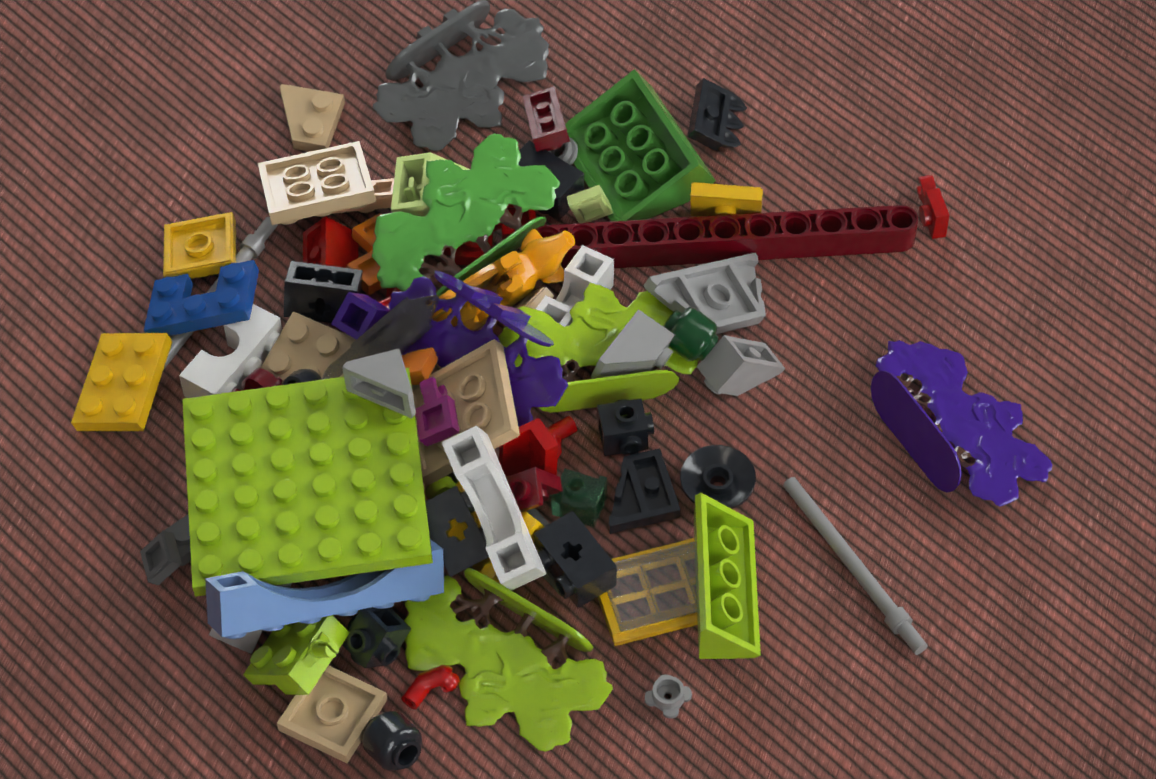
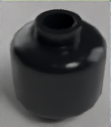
M396 711L383 712L368 722L362 738L363 748L385 770L396 771L406 769L412 766L420 756L422 734L401 713Z

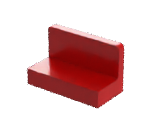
M327 216L303 232L304 263L347 268V264L358 259V243L352 238V229Z
M540 418L520 426V436L499 447V462L505 477L534 467L557 475L559 444Z

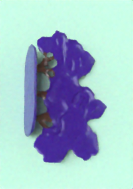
M900 340L895 342L888 341V353L877 358L876 367L879 372L874 375L871 383V396L875 409L921 470L939 490L946 493L953 492L960 484L962 476L961 467H963L970 474L969 489L972 495L983 500H992L995 505L1001 507L1019 499L1018 477L1027 481H1047L1049 477L1048 472L1052 471L1051 460L1035 444L1026 443L1012 436V431L1023 424L1021 404L1010 401L999 402L994 396L982 392L972 396L966 394L962 390V386L968 372L964 357L960 353L949 349H939L932 344L921 341L911 345ZM906 373L908 375L906 381L902 380L901 374ZM914 379H918L921 381L922 387L919 393L913 395L911 392H914V390L908 387ZM921 396H925L930 400L928 402L920 401L919 398ZM919 404L928 407L936 417L935 423ZM973 457L976 461L974 463H967L963 459Z

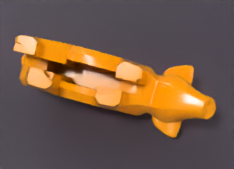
M532 229L522 241V252L512 251L502 256L463 282L469 286L494 292L503 298L500 305L512 307L533 291L538 280L548 284L564 281V269L561 266V262L568 250L575 245L574 236L568 231H563L559 234L543 238L536 229ZM448 290L439 296L438 299H452L456 297V293ZM432 301L428 304V309L435 307L437 302ZM468 301L460 310L463 325L471 331L483 326L489 316ZM443 308L432 314L433 321L439 322L446 319L452 312V308H449L447 312ZM456 316L451 320L453 327L457 326L458 319Z

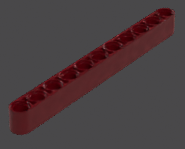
M894 205L540 226L536 230L543 238L559 234L563 231H568L574 236L575 245L568 250L561 262L564 270L582 245L614 259V268L711 263L750 253H756L758 260L904 252L911 249L915 244L918 215L911 207Z

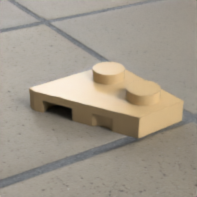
M281 84L280 93L293 149L311 152L329 148L345 105L344 94Z

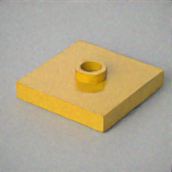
M693 182L691 183L690 193L691 216L761 213L763 189L761 187Z
M233 212L164 225V278L188 274L190 279L219 274L221 266L236 263V220Z

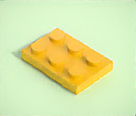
M167 333L101 334L71 421L76 431H144L172 345V340Z

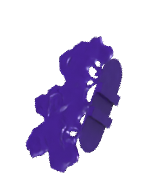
M436 270L434 277L441 284L455 292L456 297L447 300L438 299L434 284L431 279L425 276L415 278L406 291L392 292L391 301L388 305L393 315L386 326L388 340L392 345L391 350L400 349L402 356L413 351L433 347L438 356L437 364L442 369L493 339L500 343L492 329L496 321H499L520 335L516 341L508 347H504L518 427L533 420L530 412L532 407L556 406L568 387V383L562 378L563 369L559 358L544 356L536 359L528 355L526 348L528 340L545 347L553 346L554 342L528 324L531 316L520 309L500 305L503 298L489 290L469 286L449 274ZM430 300L437 302L435 307L428 309L427 304ZM467 301L489 315L481 330L471 331L463 325L460 310ZM443 308L447 312L449 308H452V312L446 319L439 322L433 321L432 314ZM454 316L458 319L456 327H453L451 324ZM518 354H520L522 363L519 367H516L514 362Z

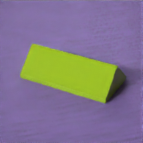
M699 493L695 495L694 509L699 659L757 658L761 656L754 521L707 495Z

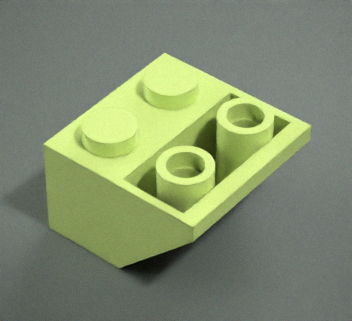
M431 152L397 157L391 212L402 211L411 213L414 216H426L429 212V207L422 200L424 186L429 183V179L426 176L427 161L447 159ZM454 162V164L458 165L462 170H470L469 168H466Z

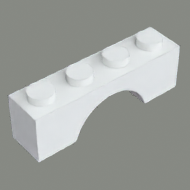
M474 426L441 442L454 474L467 493L479 518L486 539V551L500 584L512 591L546 575L544 566L488 434L478 426Z

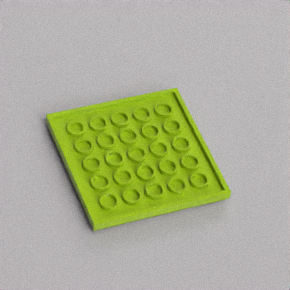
M405 368L412 388L410 370ZM344 377L182 399L192 588L195 597L206 595L205 578L242 571L260 581L272 585H282L433 563L415 415L413 418H409L348 392Z

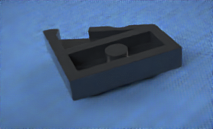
M660 448L624 456L619 483H617L614 495L613 509L608 521L609 533L613 534L680 518L681 509Z

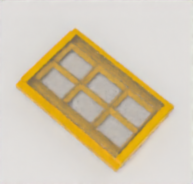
M694 538L612 559L617 566V586L598 596V600L614 646L698 625Z

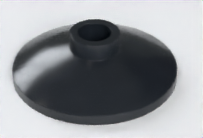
M710 445L694 451L687 457L681 468L680 482L685 495L694 504L695 495L703 493L734 509L746 502L752 495L756 484V472L752 462L741 451L725 445ZM715 482H719V483H722L723 485H722V486H715V485H712V484L715 483Z

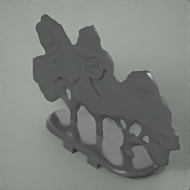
M479 0L459 13L455 9L450 10L444 14L441 25L433 30L427 25L418 31L416 41L404 48L392 60L386 70V78L395 81L410 74L409 81L379 85L376 94L378 101L373 104V109L386 122L411 121L413 123L411 127L413 144L418 147H427L432 151L442 150L457 137L456 129L460 118L468 119L477 127L501 126L502 114L498 107L503 104L504 91L497 86L498 81L501 78H510L519 82H530L546 78L548 64L545 59L549 54V43L541 36L544 26L540 23L539 18H524L516 10L504 8L496 14L493 28L478 29L490 11L489 1ZM498 28L504 29L505 33L499 34L496 33L495 30ZM491 35L501 39V43L499 45H490L481 40L480 36L486 39ZM470 36L472 38V47L465 55L453 56L447 50L462 39ZM477 42L483 46L481 51L476 49ZM441 54V60L437 63L435 70L429 72L420 68ZM418 78L424 85L422 88H418L415 84Z

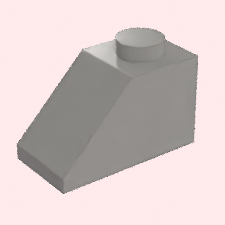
M638 309L600 357L591 378L652 371L655 366L661 370L673 353L668 347L675 334Z
M726 335L719 340L706 358L697 366L705 377L704 383L711 391L716 394L722 393L734 396L743 394L785 370V367L766 343Z

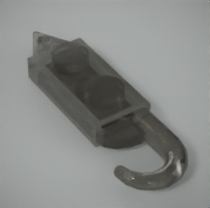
M431 295L411 300L408 297L403 299L351 344L352 347L326 369L322 380L340 377L343 374L342 367L347 361L395 349H400L402 354L433 327L430 323L439 297ZM429 301H433L432 305H427Z

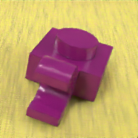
M430 377L420 382L424 405L415 408L419 441L428 447L460 433L455 400L448 396L446 386L441 385L437 387L435 377Z

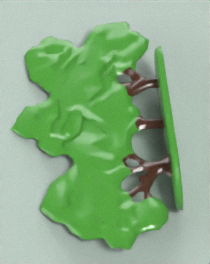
M495 133L489 135L474 149V158L470 170H462L452 160L427 161L426 176L429 179V183L424 186L422 200L429 207L428 214L421 217L398 211L379 215L376 219L374 230L376 240L373 244L372 258L380 266L377 279L380 281L381 288L397 287L401 291H406L415 278L424 276L419 272L420 268L430 271V273L425 275L429 279H431L436 270L464 281L502 256L521 247L522 241L529 231L544 226L547 221L543 216L536 217L522 226V213L530 209L548 210L554 207L555 189L560 185L559 180L545 165L521 167L518 164L521 159L518 141L513 138H504L501 134ZM509 204H513L516 209L513 216L507 209ZM499 223L514 229V233L493 248L487 242L495 225ZM467 241L476 242L485 254L466 268H460L455 263L457 248ZM446 247L450 248L451 251L449 258L443 254ZM427 255L439 256L446 262V266H443L440 262L435 267L425 263L423 259ZM443 285L436 293L437 298L450 289Z

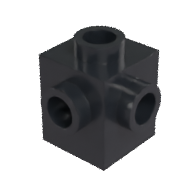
M642 398L634 400L621 399L614 403L597 405V426L604 456L617 454L632 455L639 451L648 450V435L654 434V423L651 412L645 413Z
M373 607L361 609L348 623L347 628L350 633L342 646L351 654L352 660L364 668L387 666L399 656L400 647L411 628L391 607L386 609Z

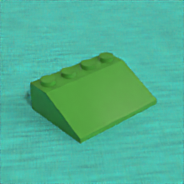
M635 69L565 123L569 137L578 146V154L573 163L578 170L584 173V180L589 188L600 185L611 204L613 212L607 215L610 221L650 219L690 201L691 183L713 184L716 181L653 87Z

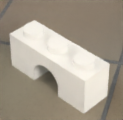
M582 245L564 270V283L556 300L545 295L536 310L544 311L554 321L564 327L570 325L573 322L570 310L576 302L584 300L583 293L590 282L601 285L609 290L614 286V259Z
M253 304L250 320L223 325L227 345L235 349V351L227 356L217 357L201 350L179 375L184 397L192 398L228 393L236 388L241 390L242 381L256 368H261L274 343L280 336L282 331L280 317Z

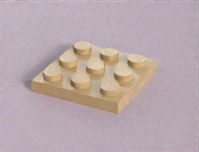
M360 141L258 163L272 225H288L295 223L299 219L312 216L325 217L335 211L348 208L361 209L367 206V204L376 202L374 188Z
M497 340L489 341L429 376V378H436L437 387L445 385L448 396L455 400L460 433L478 426L488 434L494 449L520 436L504 347ZM420 384L412 385L415 408L424 405ZM418 435L423 483L428 486L454 471L441 443L447 439L427 447L419 441Z

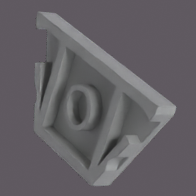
M756 253L650 276L643 285L648 292L673 312L678 310L682 313L688 307L698 309L717 324L716 334L759 324L766 316L764 301L761 298V279L756 278L755 266L759 262Z

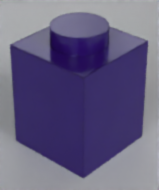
M348 292L331 324L359 342L379 344L393 314L389 308L368 295Z

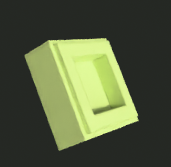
M600 185L567 196L569 208L579 223H588L613 213L611 204Z

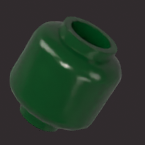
M688 307L682 313L675 310L663 325V327L675 334L668 348L688 362H692L697 358L703 361L719 340V337L716 335L717 324L695 307Z

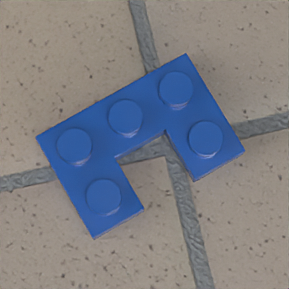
M250 260L221 266L216 291L191 296L193 282L188 274L155 280L144 332L167 333L169 336L250 320L259 274L255 261Z

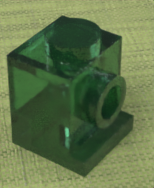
M565 468L561 476L562 492L548 496L551 499L552 515L562 517L573 511L584 525L594 528L607 500V477L600 475L599 479Z

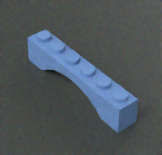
M430 539L433 563L353 574L340 581L319 587L299 589L279 587L260 581L244 571L205 578L208 624L221 637L238 639L244 637L247 632L257 630L277 631L284 628V625L297 622L305 624L316 623L321 620V617L331 615L352 616L361 609L371 607L386 609L394 606L396 602L406 600L415 602L425 601L431 595L444 593L443 548Z

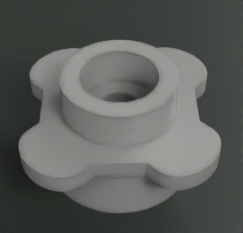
M665 674L655 681L653 689L645 693L644 699L648 706H655L663 711L664 717L675 718L678 716L679 708L682 704L691 700L692 691L689 687L684 686L678 678ZM666 694L672 695L670 699H666L664 696Z

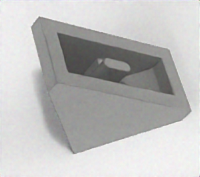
M400 349L347 361L343 365L342 369L348 392L409 418H413L416 414L413 392Z

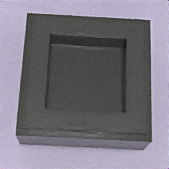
M163 530L140 551L148 583L160 585L182 565L175 536L172 532Z

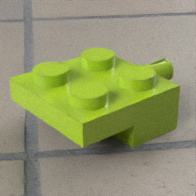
M333 615L321 617V620L316 623L305 624L297 622L284 625V628L281 630L271 631L272 633L263 646L253 653L250 659L251 663L243 676L253 685H276L285 695H309L332 659L336 657V653H339V648L350 632Z

